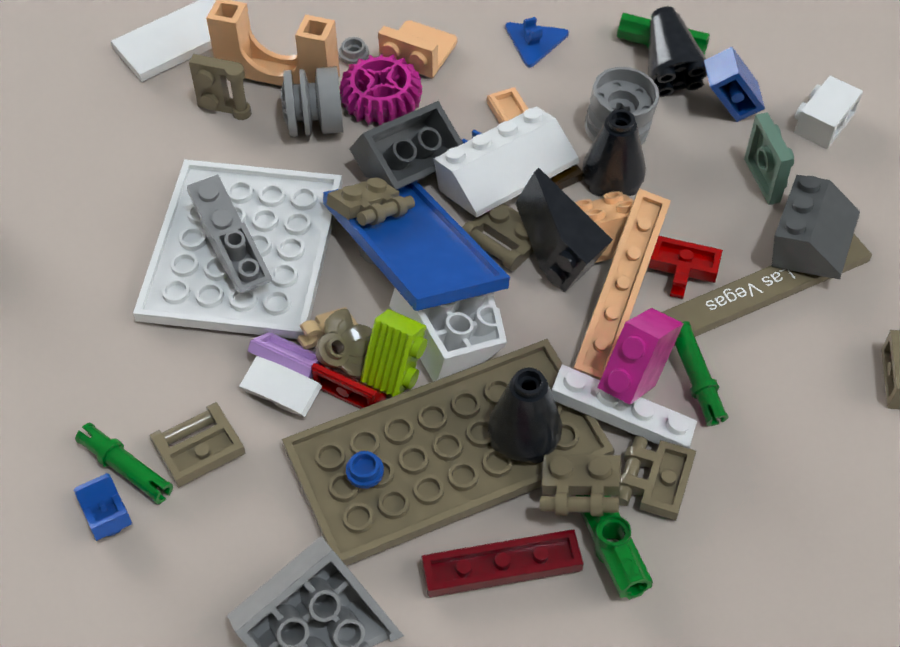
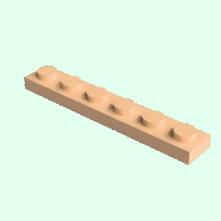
M639 188L573 369L601 380L624 324L631 316L671 200Z

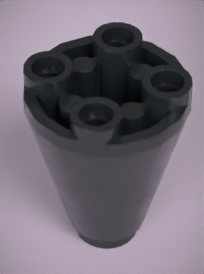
M666 6L655 10L651 14L652 19L650 21L648 76L657 85L659 97L668 96L674 90L687 89L693 91L701 88L704 85L703 79L707 77L704 63L706 57L681 16L675 12L673 7Z
M617 109L609 114L584 158L582 167L584 172L583 178L589 185V191L595 196H603L609 192H622L625 195L633 196L637 194L644 182L646 165L638 126L634 115L627 110Z
M530 367L523 368L512 377L491 412L488 425L491 447L495 451L513 460L530 461L536 464L542 463L544 455H549L555 450L561 441L563 426L547 379L539 370Z

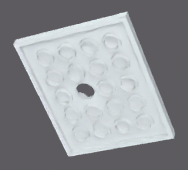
M184 159L133 312L135 321L263 335L269 332L282 338L297 339L298 336L304 335L300 324L311 318L335 218L323 204V192L341 189L343 184L342 175ZM217 174L241 222H245L272 277V282L239 294L215 254L187 191V185Z

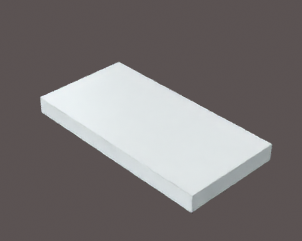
M198 0L112 40V47L137 78L143 82L191 59L193 54L200 55L212 49L206 17L216 0Z

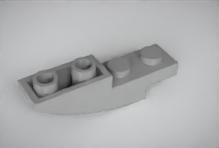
M217 174L187 185L188 194L201 219V226L222 267L239 294L272 282V277L245 222H241L219 175Z

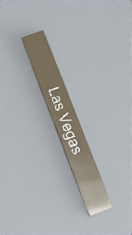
M855 234L842 273L863 265L871 259L872 253ZM771 265L661 313L680 322H690L691 329L696 337L830 278L776 268Z

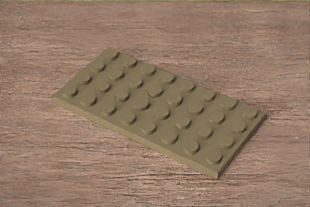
M549 340L539 341L282 439L283 447L324 540L346 566L542 487L544 461L536 464L530 461L513 460L495 451L491 447L488 425L491 412L510 380L519 370L528 367L539 370L547 379L550 390L552 389L563 363ZM555 401L563 426L561 441L549 455H614L615 450L596 418ZM357 452H372L383 463V478L377 485L371 488L355 487L347 479V462Z

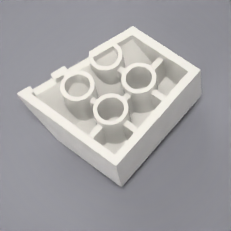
M394 288L389 305L392 311L427 326L423 337L427 339V346L420 360L433 382L484 363L505 347L507 340L500 309L495 304L494 292L415 311L399 291Z

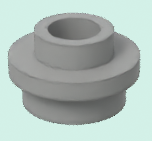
M358 37L345 39L339 48V57L347 64H357L358 58L366 60L369 56L367 45Z

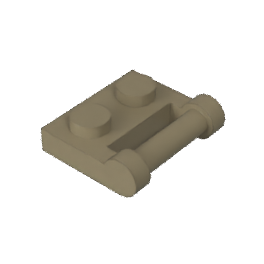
M193 54L189 60V66L198 107L230 113L238 120L248 119L251 116L250 104L246 102L243 85L245 72L243 65L238 62ZM227 80L230 81L233 98L229 96Z
M505 203L475 218L472 222H466L462 227L483 249L503 261V266L511 271H515L534 253L519 212ZM485 231L486 233H488L498 241L502 242L512 250L510 251L509 249L502 246L501 244H499L498 242H496L495 240H493L492 238H490L482 232Z
M217 402L207 406V411L164 432L158 430L149 435L156 451L161 456L178 488L246 454L244 445ZM211 424H214V426H212V427H210V428H208V429H206V430H204V431H202V432H200V433H198V434H196V435H194V436H192V437H190V438H188V439H186V440H184V441H182V442H180V443H178V444H176V445H174V446H172V447L169 446V445H171V444H173V443H175V442H177V441H179V440H181V439H183V438H185V437H187V436H189V435H191V434H193V433H195V432H197V431H199V430H201V429H203V428H205V427H207V426H209V425H211Z

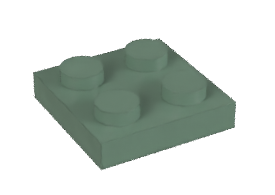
M769 113L756 114L744 160L768 205L781 203L784 190L788 185L791 167L794 165V154L792 149L786 146L781 137L779 126L774 124Z

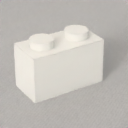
M829 76L822 86L819 84L815 86L810 95L809 102H802L794 117V119L798 120L794 133L828 149L855 115L863 91L835 77Z

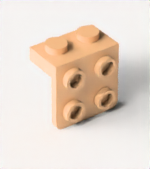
M412 20L405 21L399 30L383 26L378 32L379 56L382 53L384 57L388 58L394 54L396 60L405 58L406 63L413 64L414 69L419 74L430 78L436 75L457 45V37L455 35Z
M609 192L604 195V198L594 201L583 199L575 202L613 239L595 263L612 259L634 202L633 199L622 192Z

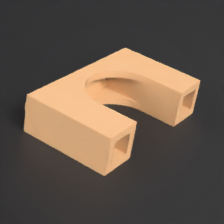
M216 0L206 17L214 58L241 63L244 67L245 79L282 86L284 70H292L294 84H300L299 69H304L308 82L314 83L317 68L337 66L338 79L340 77L335 20L305 14L295 34L297 55L285 56L268 50L254 37L250 27L247 3L233 0Z

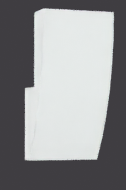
M256 356L239 387L249 394L273 402L283 410L305 417L322 385L287 367Z

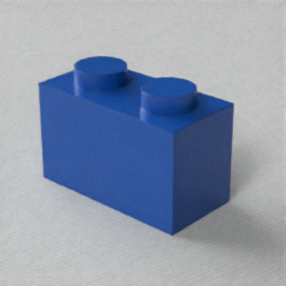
M733 47L704 60L710 88L736 122L765 109L758 81Z

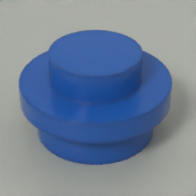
M369 451L355 453L346 465L348 481L358 488H371L377 485L384 475V466L381 459Z

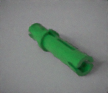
M683 321L682 323L684 324L677 337L675 346L692 386L690 393L694 399L698 400L706 425L715 426L720 424L717 418L725 422L729 416L717 392L720 387L717 380L712 379L691 329V324L688 321Z
M86 423L82 426L91 438L80 430L77 432L76 442L95 454L97 461L101 465L112 467L116 472L152 498L155 503L161 504L166 500L156 488L161 489L170 496L173 484L166 481L126 451L121 441L116 438L110 439L92 423Z

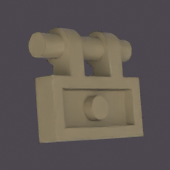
M377 177L328 193L326 205L348 220L357 217L360 225H376L384 222L386 217L405 215L407 210L414 208L415 201L412 196H399L398 190L388 185L385 180Z
M635 436L632 445L627 447L624 455L626 464L621 474L620 496L615 497H619L620 506H628L632 495L642 496L639 510L676 521L696 450L660 440L657 452L646 449L648 444L646 438ZM641 467L651 468L648 480L637 477Z
M544 455L542 492L543 495L555 496H540V512H555L556 516H568L569 512H591V516H603L604 513H619V497L604 496H620L621 455ZM570 495H591V497H571Z

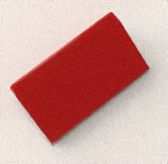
M313 363L311 366L313 380L322 385L321 391L357 408L362 409L387 399V394L332 368Z

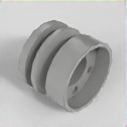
M337 66L317 68L314 83L308 82L304 69H299L300 84H294L292 70H284L281 102L283 118L289 129L290 137L298 136V122H304L306 136L311 135L312 121L319 120L323 134L343 133Z
M615 67L607 69L598 75L592 88L590 104L585 118V131L592 141L595 140L605 119L612 111L624 109L634 115L641 145L645 143L659 100L658 87L653 79L642 71L630 67Z

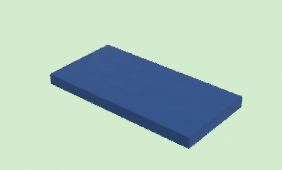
M417 181L398 190L399 196H412L414 198V208L407 210L405 215L399 217H386L384 222L376 225H360L357 217L348 220L326 205L328 193L336 190L323 192V204L415 311L509 288L510 276Z

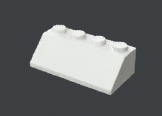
M537 106L527 109L524 113L504 121L497 127L483 134L476 135L473 139L451 148L446 153L434 158L439 191L476 218L520 195L534 171L538 168L551 178L579 163V157L557 119Z

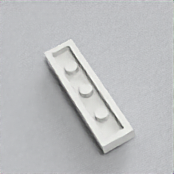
M563 364L561 365L551 389L554 401L634 435L642 436L658 445L660 440L690 448L697 420L642 397L629 405L598 389L599 379Z

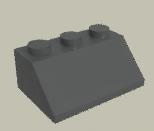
M436 101L362 133L349 149L365 177L369 179L378 177L385 180L391 187L399 190L436 173L434 158L446 153L451 148L463 144L440 102Z
M796 175L774 236L772 267L841 279L860 211L831 180L815 176Z

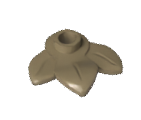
M340 309L326 319L324 324L325 334L317 341L315 355L317 360L326 367H339L348 376L361 377L372 329L361 324L353 325L349 310ZM332 346L336 349L337 354L332 350Z

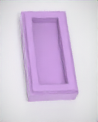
M267 332L250 340L248 352L287 367L308 378L313 377L311 369L313 363L322 365L317 360L315 352L304 349L302 346L273 333Z

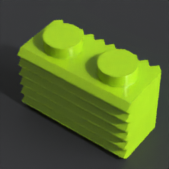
M390 309L376 317L360 378L361 383H367L368 386L379 388L380 391H385L386 394H391L392 397L402 394L406 389H412L419 376V370L415 368L417 360L423 355L427 346V339L423 338L427 326Z

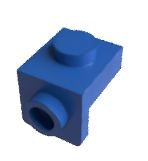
M106 473L74 488V493L96 541L106 536H113L123 528L133 524L110 474Z

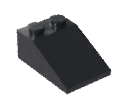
M540 168L534 171L515 204L541 270L552 284L559 286L566 292L594 265L613 239Z

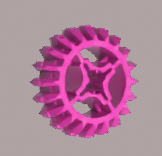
M382 53L379 57L374 58L369 54L367 60L358 58L357 64H349L348 70L343 72L340 85L341 102L348 111V114L356 117L357 122L365 119L368 126L373 122H378L379 125H382L383 122H389L413 112L415 108L419 107L421 101V77L419 72L414 69L413 64L406 63L405 58L396 60L394 54L388 58L384 57Z

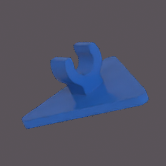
M536 17L525 19L523 24L513 22L505 24L508 35L528 68L535 66L569 35L567 29L537 26Z

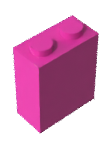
M653 308L626 321L597 388L629 405L656 386L684 323Z

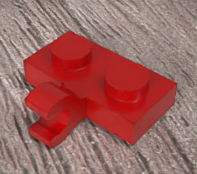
M658 236L649 268L675 274L670 296L683 299L688 277L713 283L716 282L723 250Z

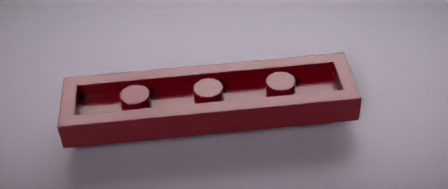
M575 529L422 555V565L429 598L583 571L584 566Z

